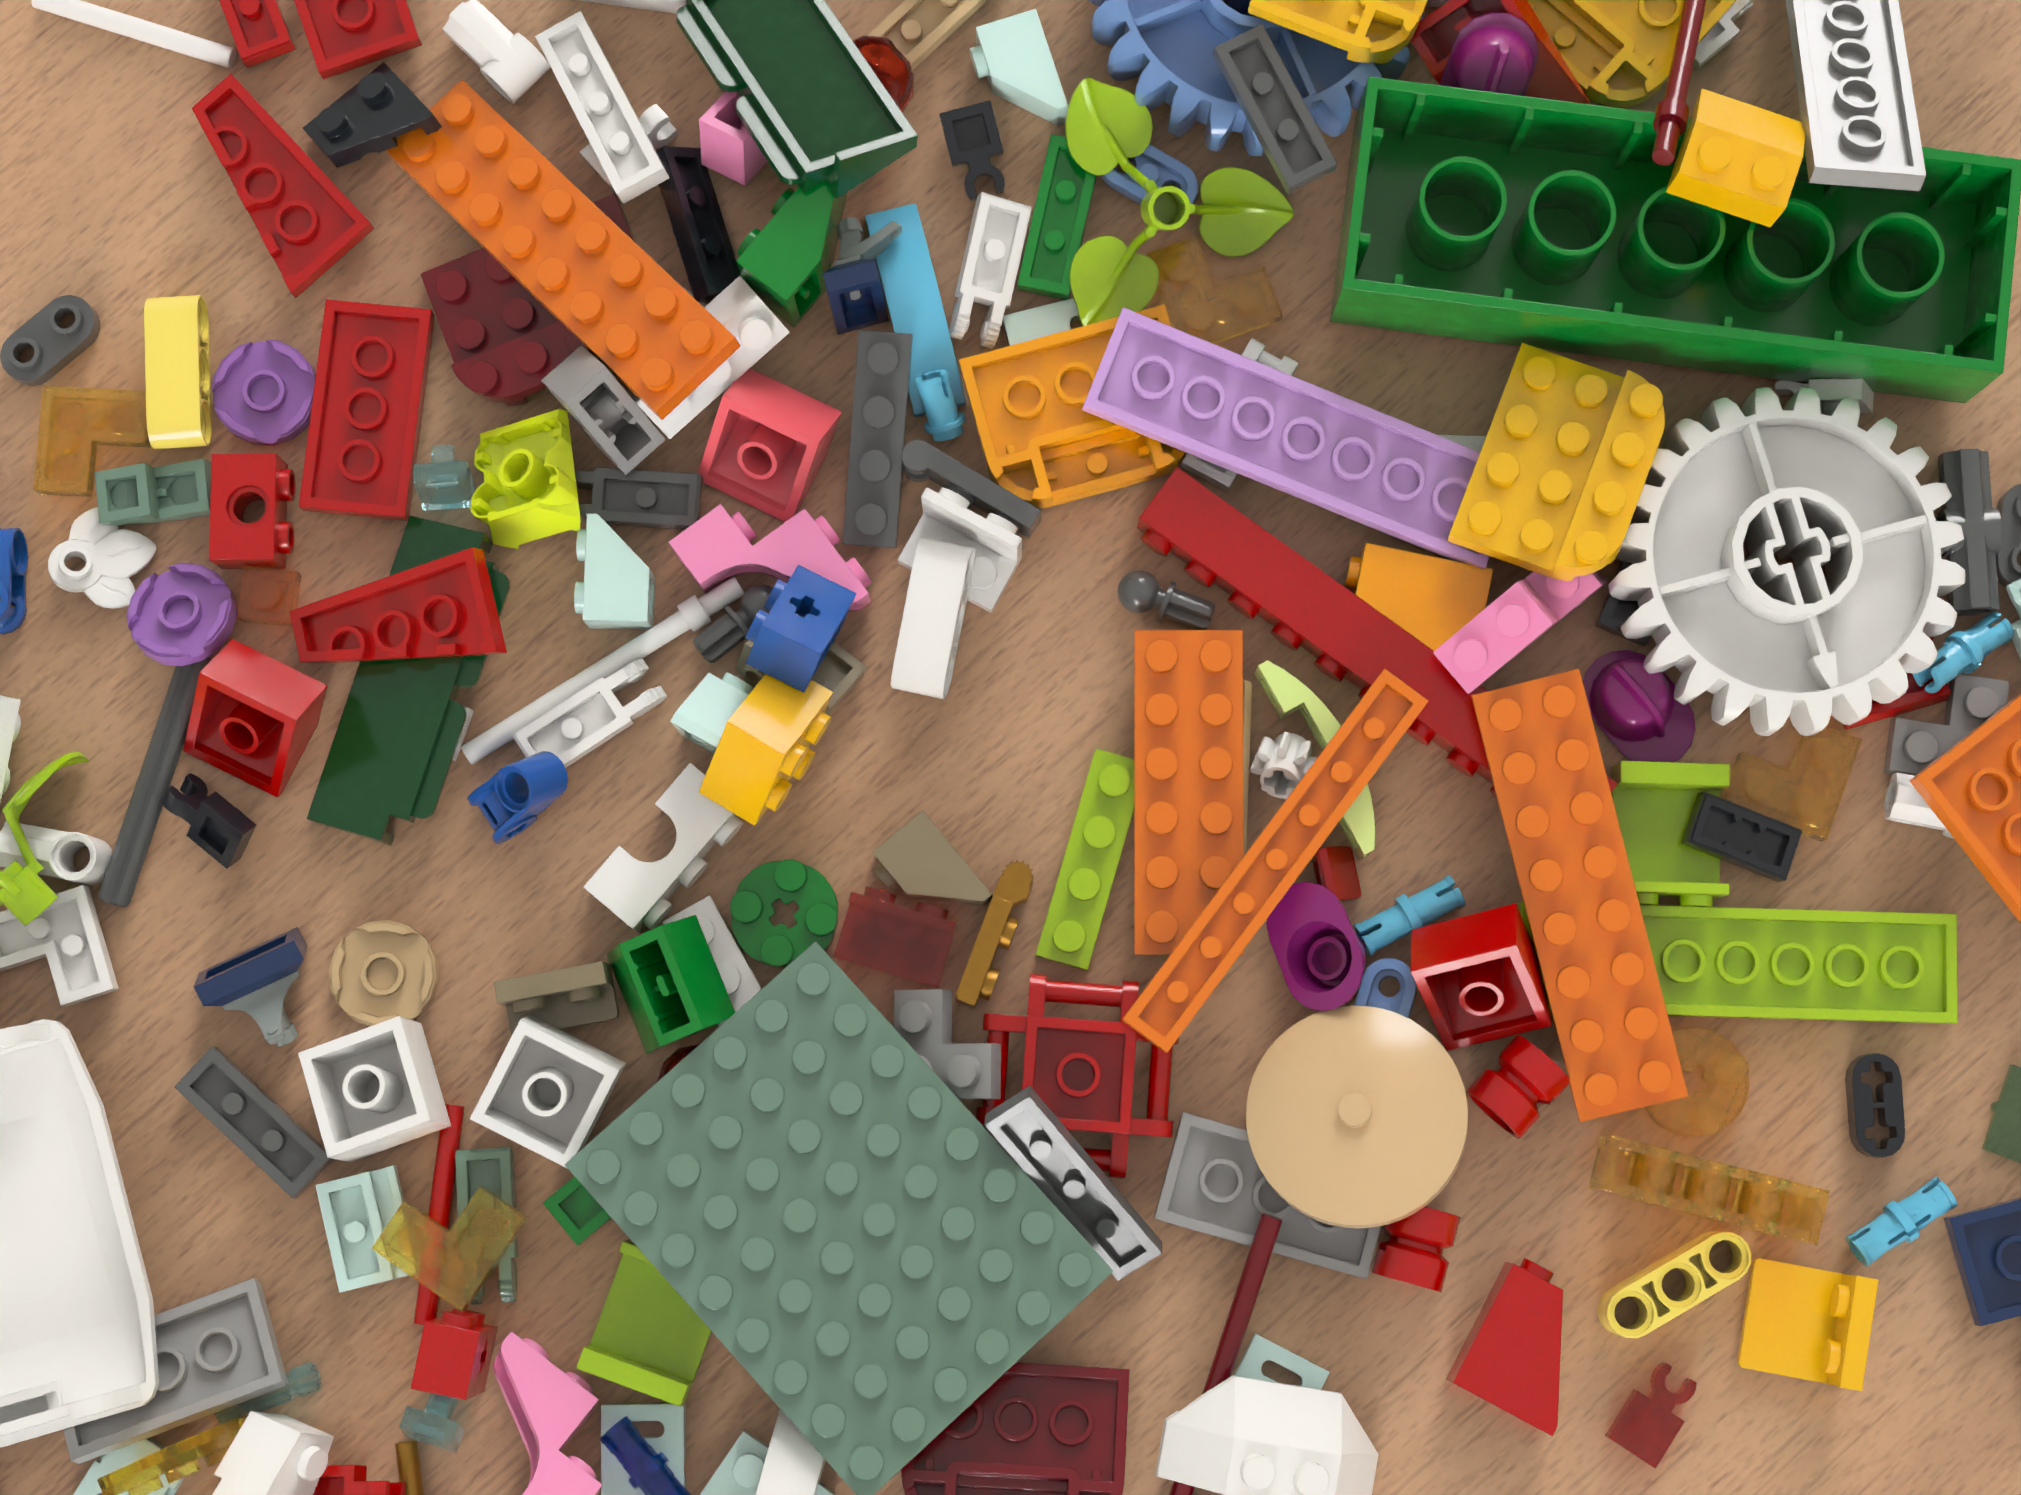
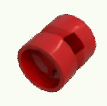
M1516 1035L1498 1056L1500 1069L1498 1071L1485 1069L1467 1089L1466 1093L1495 1123L1513 1137L1520 1139L1540 1117L1536 1105L1538 1103L1549 1105L1570 1084V1079L1538 1047L1526 1038Z
M1423 1207L1400 1221L1384 1225L1385 1230L1391 1236L1389 1241L1379 1243L1372 1273L1442 1292L1449 1262L1442 1256L1444 1249L1454 1246L1461 1217L1429 1207Z

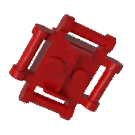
M1030 973L1027 1016L984 1014L983 1030L988 1031L987 1043L1001 1044V1099H983L982 1107H977L976 1119L981 1124H985V1115L1005 1102L1010 1033H1026L1022 1090L1031 1086L1067 1130L1112 1133L1111 1150L1083 1149L1102 1171L1109 1172V1177L1126 1178L1129 1135L1172 1138L1173 1121H1168L1173 1046L1167 1053H1164L1122 1021L1123 1017L1138 999L1139 981L1123 980L1122 986L1046 980L1047 975ZM1045 1002L1120 1007V1022L1044 1017ZM1179 1038L1176 1040V1042H1175L1173 1045H1178V1043H1179ZM1136 1042L1151 1043L1146 1119L1131 1118Z

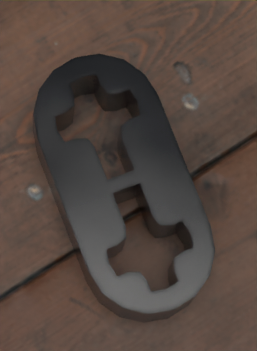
M1872 1053L1858 1056L1848 1066L1845 1078L1851 1143L1858 1152L1868 1157L1883 1158L1891 1156L1901 1148L1905 1139L1900 1070L1893 1059L1884 1054ZM1870 1063H1874L1876 1072H1884L1886 1076L1885 1083L1878 1084L1876 1087L1877 1103H1873L1871 1085L1862 1084L1860 1079L1861 1073L1870 1071ZM1873 1108H1877L1879 1125L1889 1127L1890 1131L1889 1138L1881 1139L1879 1149L1876 1148L1875 1140L1866 1139L1864 1134L1865 1128L1874 1126Z

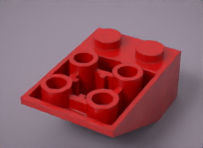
M1450 0L1420 20L1414 36L1410 40L1428 70L1440 85L1453 43L1461 29L1475 17L1491 12L1509 13L1522 19L1534 32L1538 45L1537 64L1525 96L1582 104L1590 102L1527 0Z

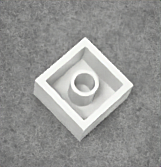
M528 1014L519 1021L470 1119L567 1168L565 1164L584 1148L626 1062Z
M398 1016L298 1053L328 1158L353 1162L451 1126L424 1030L419 1022Z

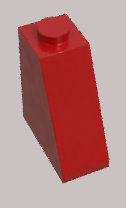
M1524 1258L1520 1267L1514 1263L1505 1262L1446 1380L1553 1436L1558 1427L1563 1290L1550 1283L1554 1273Z

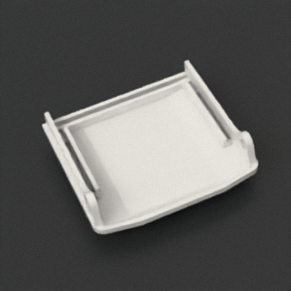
M47 1019L0 1029V1448L145 1406L155 1397L160 1384L153 1297L105 1108L70 1030L58 1021Z

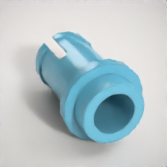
M938 369L921 374L922 377L915 378L914 382L916 387H918L928 420L924 424L925 431L932 434L934 441H946L958 437L964 432L962 424L965 423L966 418L963 412H958L948 379V371Z

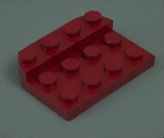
M615 193L593 202L636 243L621 202ZM484 248L421 273L422 280L454 364L451 367L455 375L467 388L485 400L504 403L508 406L528 403L527 396L547 388L541 381L581 345L587 349Z
M1015 1363L901 1469L905 1495H1122L1125 1479L1130 1369Z

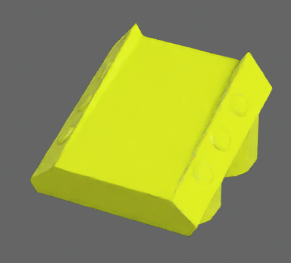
M557 409L480 433V443L475 450L474 465L484 474L485 482L472 495L470 510L476 518L490 527L494 545L519 549V545L568 530L580 531L581 517L568 411Z

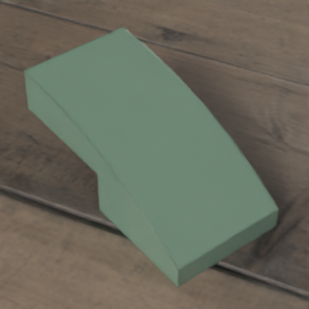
M204 458L154 468L146 463L94 472L99 523L103 526L157 523L210 515L211 462Z

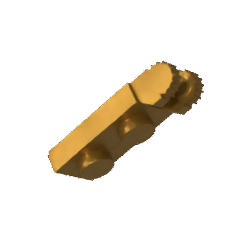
M1016 860L1014 863L1011 861L1010 865H1006V869L1002 870L1004 874L999 878L955 994V999L959 1004L975 1009L979 998L987 1001L990 1000L1000 970L991 967L998 947L1006 950L1009 949L1019 919L1010 916L1011 911L1014 907L1027 902L1033 884V869L1029 868V864H1024V861L1018 862Z

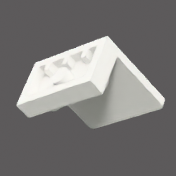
M942 487L939 493L926 488L921 496L923 515L900 554L898 564L912 570L915 551L921 537L974 547L975 562L967 601L992 613L1022 559V538L1015 535L1018 528L1010 521L996 514L989 513L985 519L967 509L970 502L950 489Z

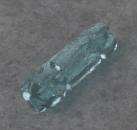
M309 1362L290 1369V1374L287 1375L286 1373L288 1386L216 1412L215 1416L220 1425H227L245 1418V1413L249 1415L250 1411L262 1412L294 1400L295 1395H298L300 1398L319 1391L322 1388V1380L315 1363Z

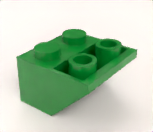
M696 915L656 927L618 944L606 953L646 1054L720 1024L735 1013Z

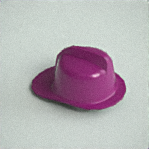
M1491 12L1475 17L1461 29L1454 41L1440 85L1525 96L1537 64L1538 45L1534 32L1522 19L1509 13Z
M1619 650L1608 652L1597 658L1585 672L1583 679L1592 720L1599 726L1618 751L1630 761L1676 762L1681 759L1692 745L1696 728L1694 712L1689 703L1683 705L1674 698L1675 684L1665 672L1649 674L1643 667L1646 656L1642 653Z
M1307 881L1292 884L1267 918L1266 926L1271 946L1282 970L1285 982L1292 996L1306 1008L1318 1011L1338 1009L1351 1000L1360 987L1366 963L1364 946L1359 936L1354 932L1345 908L1334 893L1323 885Z

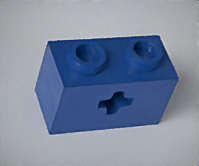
M798 565L787 583L778 579L764 606L770 612L767 613L760 609L756 614L745 638L754 643L745 664L805 693L838 636L857 593Z

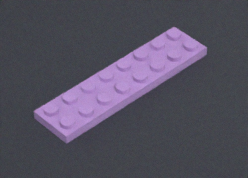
M1124 307L1122 308L1083 405V411L1450 560L1467 563L1483 570L1486 568L1490 556L1448 542L1449 533L1480 452Z

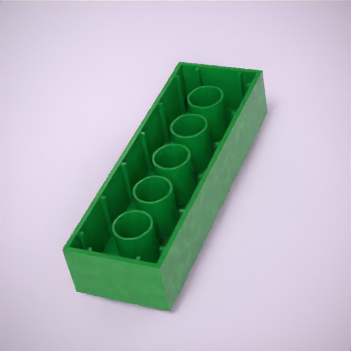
M1368 76L1354 122L1330 322L1521 346L1522 343L1545 350L1809 383V379H1864L1873 392L1957 403L1968 402L2004 372L2021 196V159L1922 147L1926 177L1920 191L1809 183L1804 148L1803 159L1787 207L1771 228L1666 193L1686 131L1678 138L1674 161L1669 165L1655 163L1652 159V153L1657 132L1653 128L1655 116L1653 112ZM1688 117L1687 127L1691 117Z

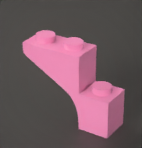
M721 504L669 541L675 554L705 594L720 583L744 574H764L787 583L797 566L800 565L857 593L849 611H859L871 603L869 593L865 588L872 584V581L854 557L847 562L843 560L834 548V545L840 542V539L822 515L813 520L805 508L753 546L750 542L757 536L741 513L737 511L732 516H729Z
M1599 571L1574 577L1573 581L1558 580L1532 572L1525 579L1512 585L1433 653L1467 694H1470L1556 623L1568 616L1608 581Z
M511 1331L503 1341L500 1351L494 1360L493 1372L530 1458L529 1483L522 1495H597L602 1484L595 1479L596 1475L593 1469L580 1458L575 1456L568 1458L561 1451L589 1418L599 1399L592 1394L591 1387L583 1378L573 1372L564 1373L551 1363L547 1352L538 1343L529 1338L521 1339Z

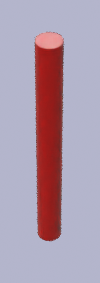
M445 1104L451 1126L439 1130L414 1324L424 1325L425 1321L437 1318L456 1176L455 1153L459 1150L465 1106Z

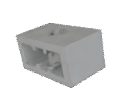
M582 345L541 380L598 449L625 475L666 440L607 367Z

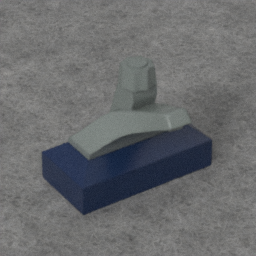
M852 217L840 220L836 225L837 236L841 240L839 259L834 262L832 268L823 273L837 334L888 322L881 280L875 259L902 233L901 225L892 221L862 241L861 234L863 229L858 219Z
M296 927L199 972L194 989L203 1006H222L224 1011L239 1010L246 1012L257 1022L265 1040L270 1045L274 1043L279 1047L287 1045L298 1037V1033L294 1023L290 1022L284 1009V1000L290 985L300 975V966L305 957L307 944L299 928Z

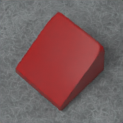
M1329 846L1319 848L1312 857L1317 884L1323 885L1334 893L1340 902L1360 898L1361 888L1351 847Z

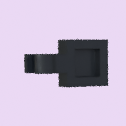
M189 773L186 775L180 788L184 794L179 792L174 786H170L165 793L162 804L169 812L181 817L191 825L186 835L228 869L241 859L256 824L216 791L207 796L208 789L204 781L198 776Z

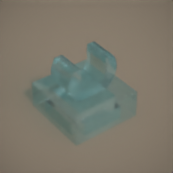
M454 445L432 446L431 463L414 464L413 484L423 511L471 507V498L476 490V486L468 462L459 461L458 459L454 460Z
M431 1393L425 1411L410 1406L406 1407L399 1428L406 1437L457 1453L464 1431L460 1423L450 1419L458 1398Z

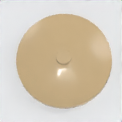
M1343 1006L1338 1009L1315 1013L1297 1022L1280 1035L1268 1048L1260 1060L1249 1086L1246 1101V1129L1253 1156L1263 1176L1276 1193L1290 1206L1310 1218L1329 1225L1344 1228H1373L1400 1221L1416 1213L1429 1204L1448 1184L1459 1165L1466 1145L1468 1134L1467 1097L1461 1076L1452 1058L1440 1042L1422 1026L1407 1017L1382 1008Z

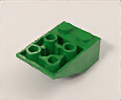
M825 181L806 193H803L800 187L796 190L788 188L778 198L772 208L771 213L774 217L762 231L757 228L752 230L742 241L737 251L740 257L736 262L743 280L770 310L793 328L796 327L826 291L823 273L832 268L838 241L836 225L838 221L842 220L847 193L836 199Z

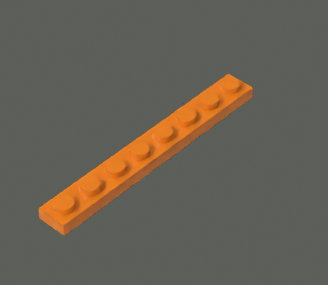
M1383 669L1123 1017V1022L1164 1053L1170 1050L1428 703L1427 699L1388 670Z

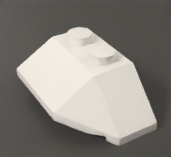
M1232 1375L1199 1396L1181 1411H1176L1164 1419L1155 1475L1223 1495H1372L1379 1454L1341 1393Z

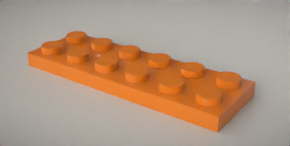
M1134 630V956H1170L1244 857L1243 630Z

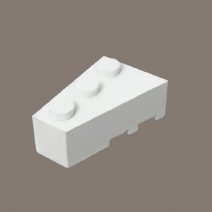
M250 1411L214 1473L221 1481L212 1495H313L319 1478L327 1467L328 1453L334 1436L283 1414Z

